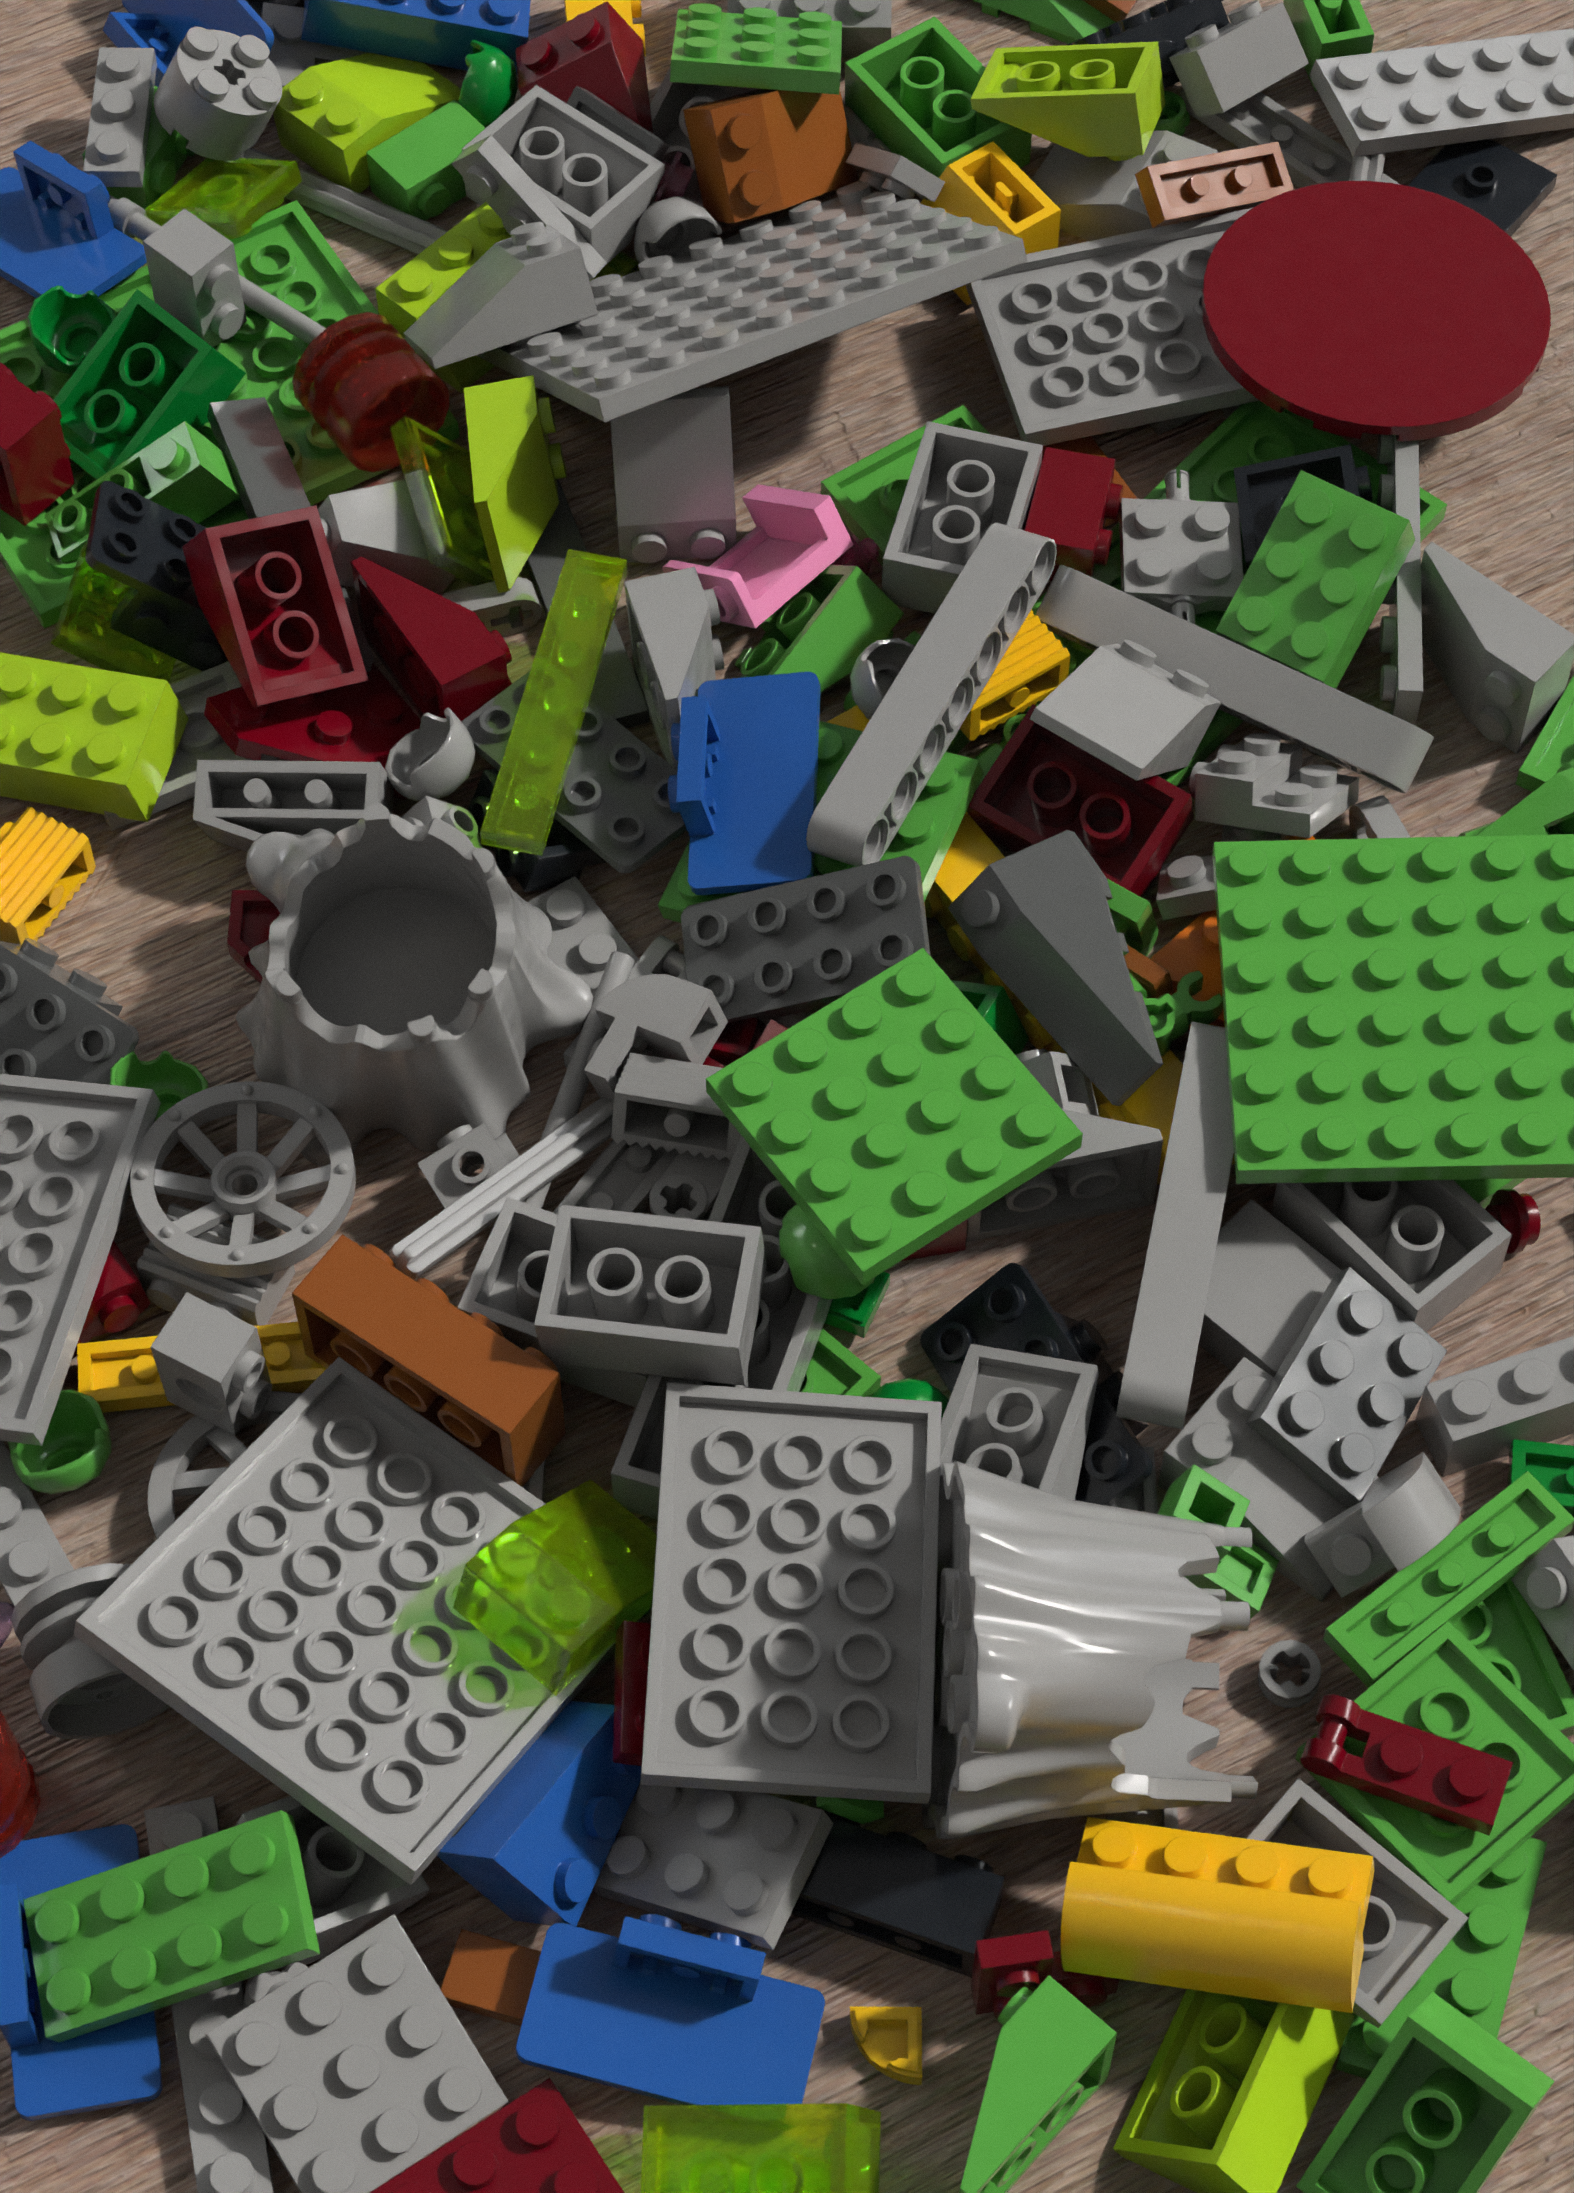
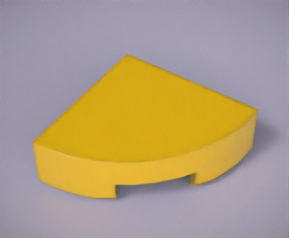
M850 2006L851 2031L865 2059L879 2072L894 2080L912 2085H922V2007Z

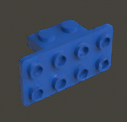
M122 0L123 6L129 13L109 12L103 28V32L117 48L155 49L157 60L155 86L159 87L179 44L185 38L190 28L203 27L221 30L240 37L243 35H253L263 40L270 51L274 43L272 29L246 0Z
M28 141L13 151L18 170L12 167L0 170L1 277L35 298L58 285L72 294H84L88 290H92L97 296H100L147 263L144 245L114 228L108 206L110 195L103 182L97 176L86 174L69 164L58 153L52 154L32 141Z
M813 672L710 680L700 685L697 696L682 697L680 723H673L671 726V746L673 756L678 761L677 775H670L668 778V799L671 811L673 813L680 812L690 835L688 883L693 893L697 895L747 892L814 877L815 853L809 851L806 837L811 816L816 808L821 687L818 677Z
M119 1824L9 1842L0 1846V2029L11 2048L15 2107L24 2120L35 2121L152 2101L162 2091L163 2085L155 2010L60 2043L46 2038L23 1899L139 1860L138 1836L130 1825Z
M643 1914L639 1919L625 1916L620 1937L565 1923H555L548 1928L516 2044L515 2052L519 2061L526 2065L784 2132L794 2128L799 2119L825 2007V1999L820 1991L761 1975L766 1953L751 1949V1943L740 1936L715 1932L711 1933L709 1938L684 1932L681 1931L682 1927L678 1922L661 1915Z

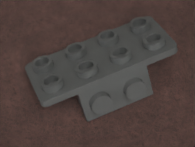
M549 665L534 667L462 721L473 739L475 751L620 873L633 872L687 830L680 812L673 813L671 811L668 799V778L670 775H677V770Z
M909 856L896 857L690 905L683 910L681 915L687 981L712 990L728 1023L757 1018L768 1025L772 1019L789 1029L919 949L924 948L930 955L920 866Z
M25 938L22 945L0 941V1074L110 1085V1068L121 1057L124 1058L134 1051L139 1041V1033L134 1026L118 1017L123 1006L104 995L108 986L85 971L75 968L72 973L55 964L59 955L54 950L35 940Z

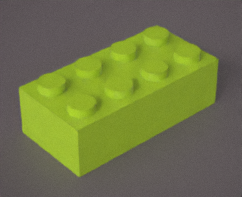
M0 652V796L104 815V811L117 814L120 818L149 822L189 718L167 680Z

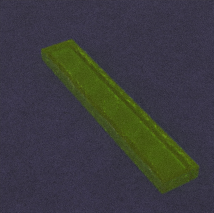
M568 549L481 828L482 845L543 855L627 575L626 559Z

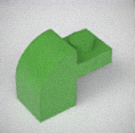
M1193 1464L1170 1485L1158 1514L1218 1524L1223 1527H1240L1250 1500ZM1253 1543L1252 1547L1216 1546L1215 1548L1219 1555L1216 1573L1184 1577L1198 1588L1224 1589L1226 1592L1225 1601L1248 1602L1251 1619L1261 1609L1279 1560Z

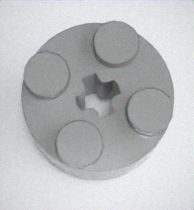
M203 27L190 28L185 38L179 44L154 95V109L162 127L170 135H172L174 129L189 140L186 148L200 156L223 161L236 160L244 156L247 149L252 146L254 147L282 96V81L276 67L268 58L270 50L265 42L253 35H243L240 37L221 30Z

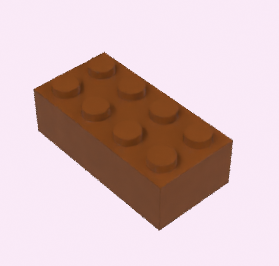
M342 1234L292 1292L306 1356L326 1369L340 1357L521 1487L526 1484L566 1434L560 1374L551 1359L535 1348L527 1347L523 1350L504 1338L499 1327L486 1316L477 1312H473L469 1316L450 1303L447 1295L433 1282L425 1278H418L415 1281L397 1270L392 1259L378 1247L372 1244H365L362 1247Z

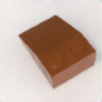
M758 89L683 109L703 206L717 222L736 223L780 211L858 181L856 168L846 163L852 147L840 89L839 95Z

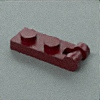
M1328 1694L1321 1698L1315 1715V1719L1320 1726L1316 1737L1306 1741L1300 1759L1304 1768L1319 1776L1488 1836L1490 1835L1513 1762L1363 1710L1357 1703L1346 1697ZM1346 1736L1367 1743L1362 1758L1349 1754L1342 1748Z

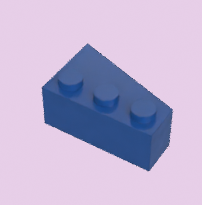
M570 1701L479 1805V1808L459 1832L450 1838L437 1855V1857L514 1921L550 1926L555 1923L577 1926L641 1781V1766L613 1763L614 1705Z

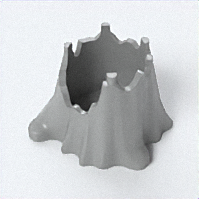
M379 803L369 805L364 811L363 818L355 825L336 832L335 835L322 828L313 829L303 836L274 831L260 836L249 848L246 857V868L254 887L268 898L280 912L279 917L270 925L269 939L253 947L248 952L252 965L259 971L263 979L259 991L253 1000L240 1009L236 1015L240 1029L246 1034L253 1046V1065L261 1081L291 1087L323 1104L334 1114L344 1128L351 1144L352 1153H354L357 1145L376 1129L390 1128L397 1131L422 1152L439 1150L437 1143L442 1137L454 1129L467 1124L474 1129L485 1123L494 1139L506 1133L507 1119L511 1111L523 1103L531 1093L529 1082L523 1070V1060L526 1054L534 1046L543 1042L580 1032L592 1007L593 995L590 986L583 978L560 967L547 957L552 939V927L549 918L541 909L529 904L511 889L497 866L493 854L485 848L474 847L470 839L463 832L443 820L434 817L428 825H413L397 815L390 814L387 807ZM315 1137L301 1151V1154L308 1161L318 1166L331 1164L325 1149Z
M958 1461L955 1463L942 1462L940 1465L931 1795L928 1804H922L924 1829L935 1830L937 1839L953 1840L1051 1819L1229 1803L1231 1798L1255 1799L1258 1791V1782L1253 1776L1225 1775L1223 1773L1201 1770L1190 1764L1199 1755L1217 1747L1220 1732L1218 1728L1186 1716L1182 1711L1183 1701L1192 1689L1219 1690L1220 1663L1192 1662V1660L1185 1658L1190 1638L1217 1633L1219 1630L1248 1631L1250 1624V1606L1248 1602L1225 1601L1226 1592L1224 1589L1198 1588L1184 1576L1216 1573L1219 1555L1215 1547H1252L1251 1529L1223 1527L1218 1524L1070 1500L976 1468L971 1464Z

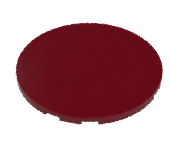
M1327 182L1284 192L1262 202L1237 219L1219 239L1208 260L1202 287V320L1207 338L1222 365L1243 388L1279 413L1287 409L1294 414L1314 421L1313 428L1356 439H1361L1362 433L1396 435L1397 441L1424 440L1457 433L1489 420L1521 396L1525 385L1531 380L1534 373L1538 372L1545 354L1551 326V309L1543 280L1525 251L1505 231L1478 212L1454 200L1415 187L1386 182Z

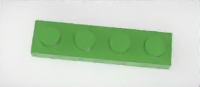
M1527 1471L1455 1527L1433 1549L1396 1573L1328 1626L1323 1640L1369 1688L1444 1623L1449 1621L1453 1625L1519 1573L1553 1539L1567 1535L1574 1525V1517Z

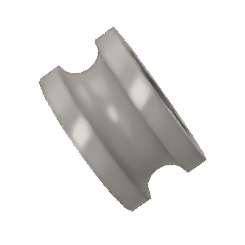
M1283 1640L1271 1645L1263 1653L1259 1664L1258 1682L1263 1695L1269 1701L1284 1708H1298L1309 1703L1316 1695L1320 1683L1321 1665L1316 1653L1309 1646L1295 1640ZM1282 1662L1288 1668L1300 1664L1305 1668L1302 1670L1301 1683L1304 1684L1297 1687L1291 1681L1283 1682L1281 1685L1276 1683L1273 1679L1277 1678L1278 1666L1275 1664Z

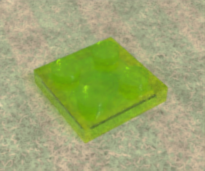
M206 158L145 209L149 219L163 226L185 208L227 239H235L249 233L252 230V224L267 211L280 206L284 202V197L302 182V178L296 161L252 158L223 161Z

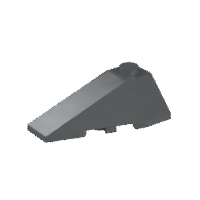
M1066 830L989 864L949 905L948 909L984 961L1111 1104L1121 1106L1163 1065V1061L1141 992L1134 991L1124 958V955L1129 953L1124 933L1116 932L1107 902L1113 898L1108 880L1075 832Z

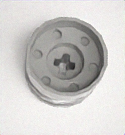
M106 1563L82 1567L64 1573L30 1590L15 1605L11 1621L15 1634L21 1643L20 1653L28 1669L33 1670L29 1684L40 1723L47 1734L62 1739H90L112 1735L141 1725L170 1707L74 1636L76 1620L132 1564Z

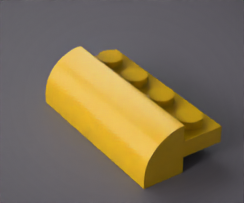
M1087 1817L1077 1862L1070 1861L1064 1891L1061 1918V1959L1063 1971L1352 2013L1364 1953L1363 1931L1374 1877L1373 1856Z

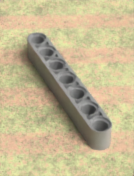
M997 522L987 529L815 808L808 825L806 837L807 847L810 852L855 867L881 860L1048 583L1053 572L1057 554L1054 539Z
M1064 565L1059 566L1035 614L1039 616L1041 623L1046 624L1049 631H1053V633L1092 651L1104 645L1116 643L1122 645L1124 640L1140 644L1156 654L1157 658L1154 664L1174 675L1176 670L1180 669L1205 681L1209 685L1206 694L1221 701L1219 710L1271 734L1278 735L1290 743L1302 745L1305 750L1400 793H1407L1434 739L1431 734L1405 720Z
M1191 1022L1116 1417L1182 1430L1234 1154L1225 1027Z

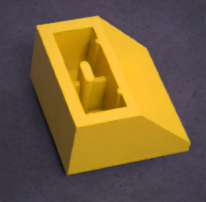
M994 141L949 164L939 177L945 183L936 201L932 202L923 199L920 204L932 208H943L946 213L958 217H970L973 222L984 226H996L999 231L1022 238L1026 254L1058 248L1061 209ZM966 285L953 289L967 306L972 303Z

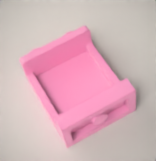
M758 484L742 497L756 525L750 533L709 567L670 560L662 567L664 573L695 567L703 590L713 589L715 592L721 622L757 628L854 545L831 496Z

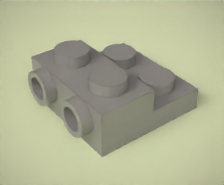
M1253 733L1245 736L1244 740L1236 745L1223 744L1217 753L1216 759L1211 763L1197 762L1191 772L1189 790L1192 798H1195V820L1311 838L1358 801L1359 777L1337 774V769L1328 765L1318 764L1302 767V745L1281 743V738L1275 734Z

